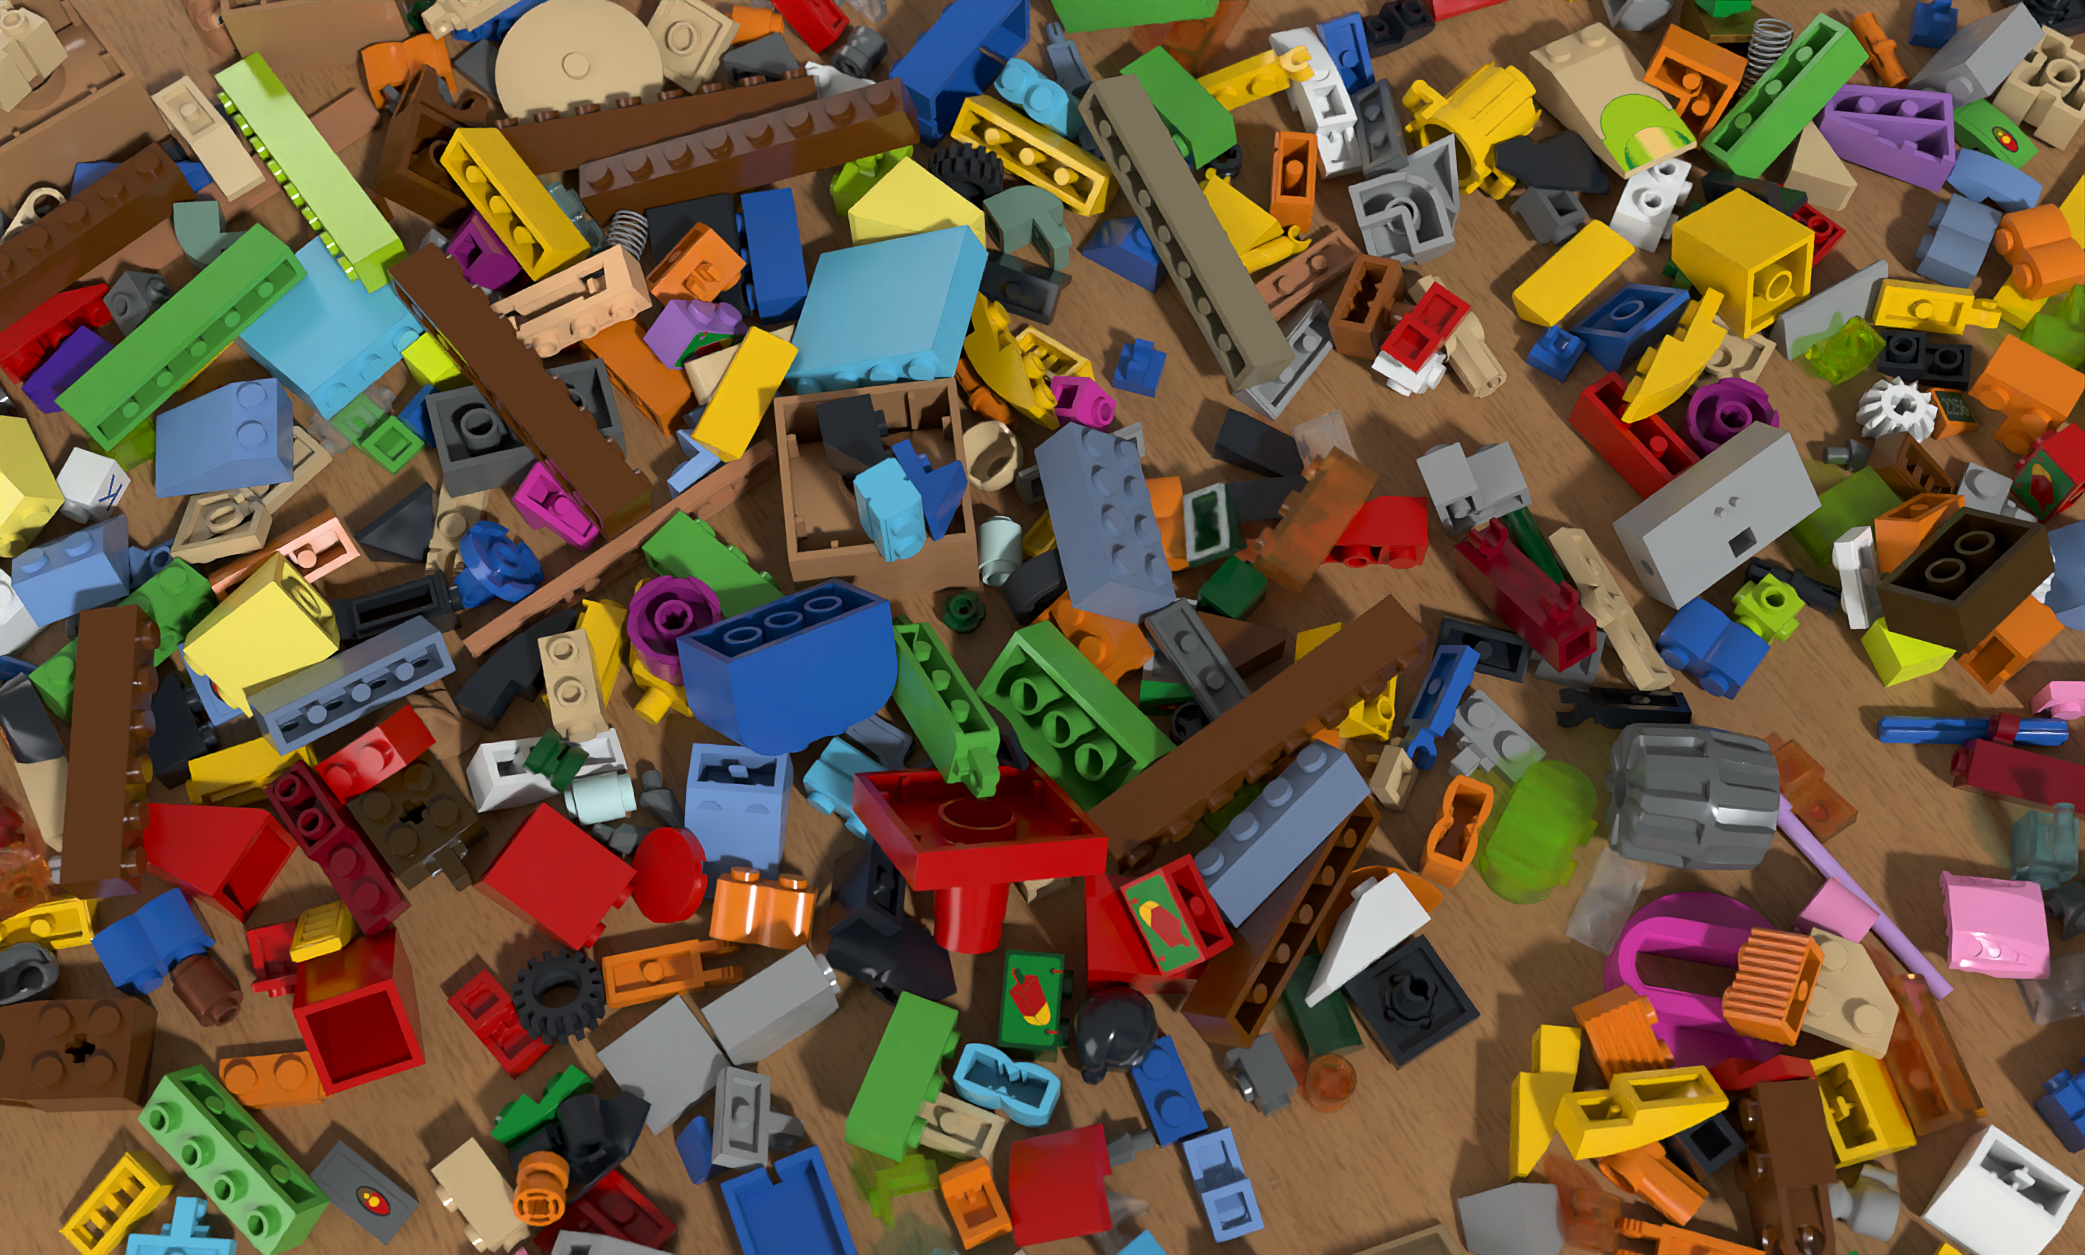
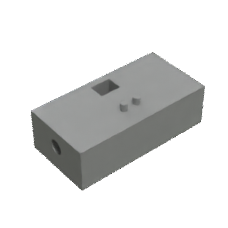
M1755 421L1616 520L1612 525L1646 594L1678 610L1822 505L1790 433Z

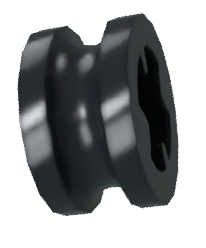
M1240 145L1232 146L1205 164V171L1209 168H1214L1216 175L1222 180L1226 176H1230V180L1235 178L1241 170L1242 149ZM1220 156L1229 157L1226 164L1217 162Z

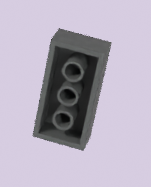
M603 357L546 369L545 371L550 376L556 374L563 380L570 392L569 398L577 407L584 405L591 412L598 425L596 429L605 439L609 436L612 437L619 444L624 452L625 459H627L624 431ZM473 385L425 396L450 498L521 483L534 463L539 462Z

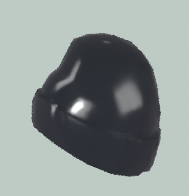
M1129 987L1102 988L1088 994L1077 1008L1074 1029L1080 1063L1082 1065L1080 1073L1085 1083L1097 1085L1103 1081L1107 1072L1124 1073L1138 1068L1149 1057L1156 1042L1158 1023L1152 1003L1141 991Z

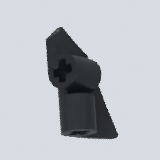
M1567 130L1536 142L1525 135L1497 144L1494 148L1495 168L1516 177L1517 181L1526 190L1532 186L1535 189L1575 191L1607 195L1611 190L1610 182L1601 163L1587 143L1574 131Z
M904 913L902 929L889 938L859 918L834 935L827 950L826 960L832 969L860 982L870 983L869 987L873 994L888 1005L896 1007L902 991L933 1002L957 994L949 951L939 946L929 932Z
M626 1090L607 1101L593 1094L574 1096L563 1102L557 1109L559 1119L557 1123L550 1122L510 1145L508 1153L511 1165L517 1174L519 1163L525 1156L531 1153L545 1151L561 1156L568 1163L570 1169L568 1185L565 1189V1211L631 1155L652 1104ZM544 1225V1226H535V1227H536V1228H539V1229H542V1228H544L546 1225Z

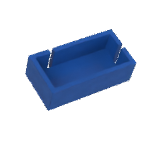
M956 0L954 3H949L943 9L939 20L929 31H923L919 35L912 50L903 59L900 58L893 64L888 78L890 80L901 77L915 104L918 114L920 142L934 149L954 127L965 98L981 96L1004 69V64L979 50L980 48L1008 63L1010 58H1015L1030 41V0Z
M818 1145L774 1162L777 1173L783 1181L773 1185L772 1179L764 1166L720 1184L744 1255H859Z

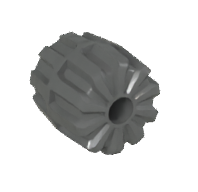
M1635 723L1623 728L1619 739L1615 740L1609 755L1613 769L1606 773L1603 791L1609 796V805L1602 813L1603 824L1611 826L1607 841L1612 851L1618 853L1624 859L1682 870H1750L1762 863L1763 857L1768 848H1770L1775 834L1780 806L1778 765L1776 757L1772 755L1770 746L1766 741L1757 736L1694 724Z

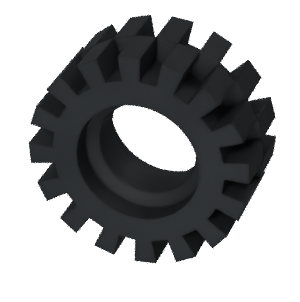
M958 143L950 144V150L942 146L938 148V153L933 152L930 155L928 172L982 211L983 200L1003 190V161L1001 158H997V153L993 150L986 153L985 146L979 145L977 149H973L972 143H965L964 148H959Z
M559 949V957L552 958L551 950L542 952L543 962L539 963L533 957L527 961L529 972L521 968L516 974L518 982H513L512 987L516 1012L522 1029L524 1031L527 1029L529 1037L535 1041L541 1035L543 1044L552 1046L554 1037H558L560 1046L569 1045L568 1036L574 1034L577 1041L586 1038L584 1033L585 1027L594 1032L598 1027L597 1018H604L606 1013L604 1005H607L602 976L600 970H597L596 963L591 958L585 961L584 953L576 951L573 958H570L568 949ZM557 987H573L579 992L578 997L564 1007L549 1008L541 1003L542 997L548 991Z

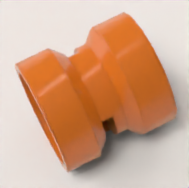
M540 1151L525 1156L519 1163L516 1180L518 1186L515 1189L512 1209L514 1215L520 1221L529 1225L544 1226L558 1221L564 1214L566 1202L565 1189L568 1185L570 1169L568 1163L561 1156L553 1152Z

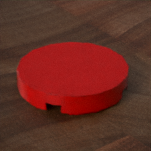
M659 827L648 833L638 846L632 863V868L637 871L631 880V884L635 886L633 891L634 900L641 913L654 923L673 924L677 921L687 920L701 905L707 888L708 874H702L701 861L707 862L705 851L697 837L685 828Z

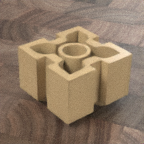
M0 0V108L9 113L32 91L29 82L36 75L46 78L68 57V54L46 19L23 7L15 10L9 0Z
M2043 25L2041 29L2046 35L2012 71L1992 105L2007 116L2017 127L2022 120L2037 127L2033 134L2034 136L2064 151L2085 120V55L2070 48L2074 40Z

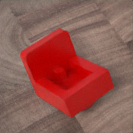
M299 918L253 927L246 931L257 978L250 983L252 993L268 991L270 998L294 993L299 962L292 961L290 949Z

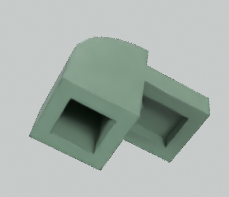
M1017 186L983 200L985 227L1001 252L1009 254L1034 242L1051 269L1060 271L1069 266V248L1072 247V239L1067 228L1063 225V203L1057 196L1040 187Z
M218 201L173 203L174 228L177 240L188 261L198 272L203 271L247 232H226V217Z

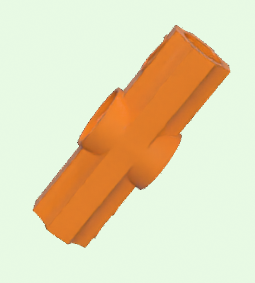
M1658 1141L1627 1151L1594 1157L1599 1162L1598 1167L1610 1182L1626 1193H1637L1655 1210L1679 1228H1682L1696 1213L1709 1192L1665 1157L1666 1152Z

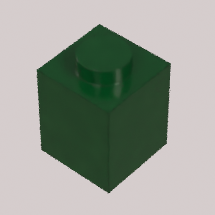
M1232 554L1198 591L1196 611L1246 621L1265 600L1268 580L1257 565L1247 560L1243 562Z

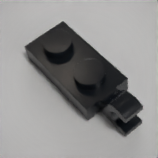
M1589 687V692H1581L1573 688L1560 689L1559 698L1561 703H1572L1576 706L1570 712L1559 711L1555 715L1558 725L1566 728L1579 726L1587 718L1592 717L1595 724H1601L1610 729H1623L1627 725L1635 723L1690 724L1692 711L1683 692Z

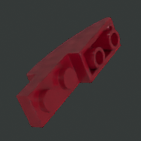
M299 759L263 789L307 858L320 865L365 934L375 938L412 906L394 879L397 876L361 825L305 761Z

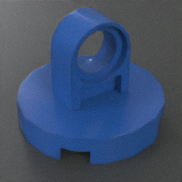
M478 521L460 539V552L467 567L456 577L453 584H457L465 608L481 607L491 602L497 596L513 603H519L541 588L538 587V584L544 580V572L539 560L524 541L516 546L510 539L506 538L504 535L509 530L500 524L491 521Z

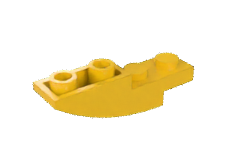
M1708 287L1701 300L1697 302L1691 299L1681 315L1678 323L1684 325L1685 328L1678 327L1673 336L1666 334L1657 350L1650 346L1647 348L1636 368V371L1642 373V376L1635 375L1622 397L1623 400L1629 402L1621 418L1622 421L1630 424L1665 409L1678 400L1693 385L1728 332V330L1712 323L1724 298V294Z
M978 291L971 314V321L975 331L965 337L963 343L969 360L985 383L1021 414L1043 427L1051 430L1056 429L1060 426L1054 407L1057 406V400L1044 382L1043 375L1046 374V369L1035 353L1029 352L1027 354L1020 348L1017 340L1009 331L1008 324L1011 323V319L1005 308L998 301L990 302Z

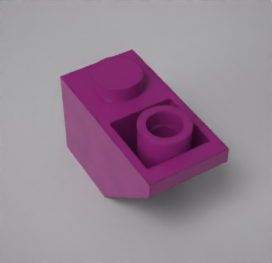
M476 207L457 227L445 251L446 254H452L458 261L464 272L463 277L469 284L477 283L480 287L500 292L505 289L523 268Z

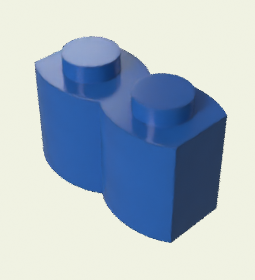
M1695 597L1682 606L1662 632L1655 645L1660 653V657L1669 667L1694 674L1699 679L1700 685L1708 693L1731 700L1736 697L1771 648L1756 633L1738 623L1730 621L1719 609L1699 597Z
M177 887L149 901L135 914L108 926L97 934L91 942L116 989L131 996L134 994L145 995L162 985L163 978L186 958L195 954H202L206 957L207 950L216 943V940L192 897Z

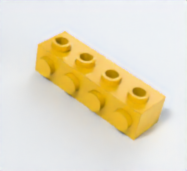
M989 95L965 98L950 134L951 137L963 144L972 143L973 149H977L979 145L986 147V153L993 150L997 153V158L1002 159L1005 172L1022 177L1034 184L1033 186L1048 190L1067 203L1072 211L1080 215L1089 217L1109 210L1120 184L1107 162Z
M497 128L456 129L439 161L534 282H541L584 261L592 247Z

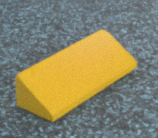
M1596 219L1592 220L1513 291L1512 299L1518 317L1549 328L1555 325L1635 252L1634 246L1603 222Z
M755 326L750 327L690 438L724 462L740 459L799 349L793 344Z
M66 893L0 905V952L18 942H37L50 951L91 944V940L98 934L97 898L79 900L73 894Z

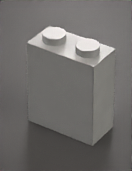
M2023 2L2017 3L1961 27L1906 87L1908 90L1952 93L1953 109L1988 97L2046 34Z
M804 944L710 1003L701 1011L734 1067L747 1070L838 1012L840 1009L835 995L841 989L835 980L837 977L824 955L820 953L813 957Z

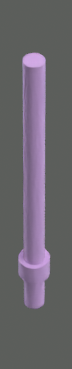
M1780 793L1777 825L1826 879L1830 876L1833 878L1839 877L1843 886L1880 913L1871 928L1938 1001L1948 995L1953 990V987L1790 811L1793 806Z

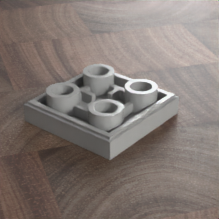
M679 994L596 1054L622 1091L626 1090L652 1104L645 1123L655 1136L716 1091L718 1073L723 1067H732Z

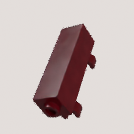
M1495 517L1489 519V526L1479 532L1473 528L1466 538L1454 546L1456 576L1558 673L1563 672L1597 651V621L1578 604L1579 593L1565 580L1560 582V586H1558L1507 539V528Z
M1999 712V716L1992 714L1987 729V741L1978 738L1963 742L1962 748L1958 747L1955 750L1950 764V773L1955 775L1952 788L2085 822V766L2013 748V741L2020 725V716Z

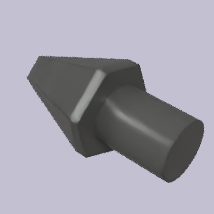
M1850 439L1845 441V446L1824 447V464H1845L1846 471H1854L1872 476L1865 469L1871 451L1858 442Z
M650 770L644 772L641 778L645 793L641 794L638 800L639 804L664 827L684 828L685 816L673 794V790H665L663 788L660 771Z
M596 823L591 832V837L600 844L608 846L609 851L619 856L636 853L638 846L646 835L655 829L625 823L618 829Z
M1145 1128L1132 1134L1120 1130L1108 1138L1106 1145L1111 1167L1132 1162L1135 1160V1154L1153 1148L1155 1140L1151 1130Z

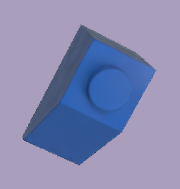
M1138 216L1104 220L1082 250V256L1154 294L1169 274Z

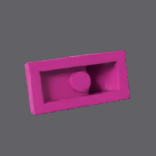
M535 462L513 496L514 504L533 530L547 527L579 551L589 550L599 534L598 529L541 463Z

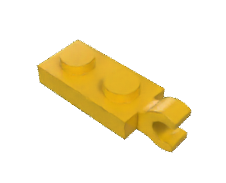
M1301 45L1281 56H1277L1274 49L1196 80L1226 110L1230 111L1291 87L1290 79L1296 82L1307 81L1314 76V71L1307 62L1312 59L1311 54L1305 45Z
M1883 278L1872 320L1874 325L1962 336L1966 324L1984 328H1997L2002 311L1995 309L1997 305L1995 300L1985 298L1974 300L1975 295L1972 289Z

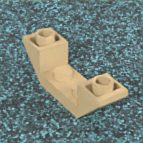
M187 75L150 97L170 131L175 129L194 152L211 181L229 203L266 181L228 123Z

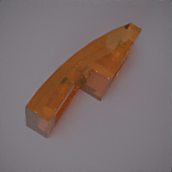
M1793 739L1772 752V755L1776 757L1779 770L1780 793L1793 806L1790 811L1821 844H1824L1856 822L1858 811L1824 780L1826 769Z

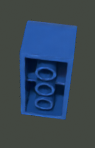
M838 578L827 580L676 638L686 697L692 714L702 724L763 756H779L785 753L802 751L811 742L825 736L842 734L847 731L849 726L873 716L888 701L894 690L898 675V660L889 600Z

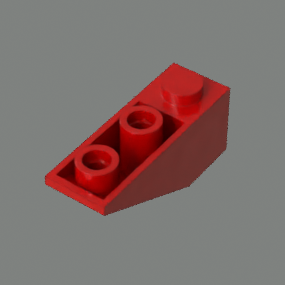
M102 283L58 293L0 333V368L14 385L31 376L35 370L41 368L60 348L62 342L71 337L82 325L93 332L113 319L111 312L103 301L110 291L109 287Z
M1380 496L1292 535L1287 552V562H1298L1307 567L1320 566L1324 563H1344V565L1351 568H1362L1369 564H1386L1395 569H1408L1415 565H1422L1428 549L1427 497Z

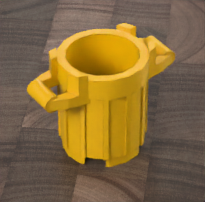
M1495 61L1484 64L1478 70L1475 69L1444 97L1428 86L1425 81H1414L1402 98L1404 107L1408 109L1414 118L1405 127L1404 136L1409 142L1414 140L1417 150H1420L1454 133L1459 193L1462 196L1470 195L1479 186L1494 199H1502L1515 185L1517 179L1495 168L1494 148L1497 144L1528 135L1534 129L1533 126L1541 115V109L1535 111L1532 102V96L1536 93L1535 87L1514 66L1509 65L1506 69L1495 67ZM1422 99L1427 103L1424 107L1420 104ZM1492 171L1498 177L1496 181L1489 175Z

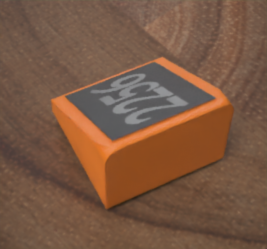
M1932 388L1925 392H1932L1931 400L1928 404L1938 408L1937 416L1933 420L1935 424L1932 431L1936 440L1975 431L1979 428L1961 390Z

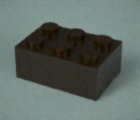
M1962 506L1876 586L1888 631L1969 654L2056 570L2046 526L2040 523Z

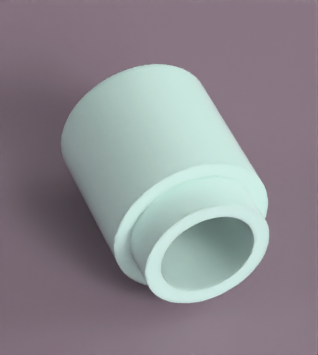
M1005 516L991 517L977 528L978 569L985 584L1003 587V583L1010 574L1023 564L1022 528L1019 524L1013 522L1012 519Z
M617 771L575 779L572 780L573 790L564 791L569 818H579L581 827L626 817V812L637 810L629 773L618 775Z

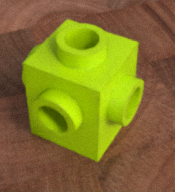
M1769 573L1757 585L1750 580L1738 591L1732 599V602L1737 606L1729 619L1750 629L1768 645L1775 639L1782 644L1800 626L1801 623L1795 617L1806 603L1798 597L1793 587L1786 582L1779 581Z

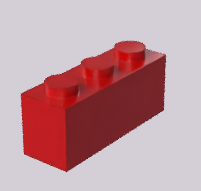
M1613 370L1581 391L1568 421L1626 482L1646 500L1701 459L1656 413L1630 424L1621 420L1629 402L1622 399L1628 384Z

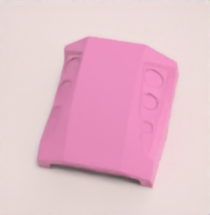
M1942 871L1939 883L1940 887H1943L1942 895L1945 896L1943 912L1947 917V929L1945 932L1946 936L1949 937L1947 949L1948 969L1978 972L1995 978L2048 979L2050 977V954L2044 902L2040 885L2029 881L1954 876L1948 871Z

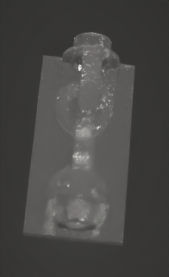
M376 380L328 421L326 420L336 410L332 409L324 417L316 412L309 422L308 434L317 442L323 440L320 445L329 452L331 457L336 453L342 455L353 444V441L364 434L363 430L353 421L359 417L371 428L378 421V418L393 408L391 402L396 399V396L384 385L378 390Z

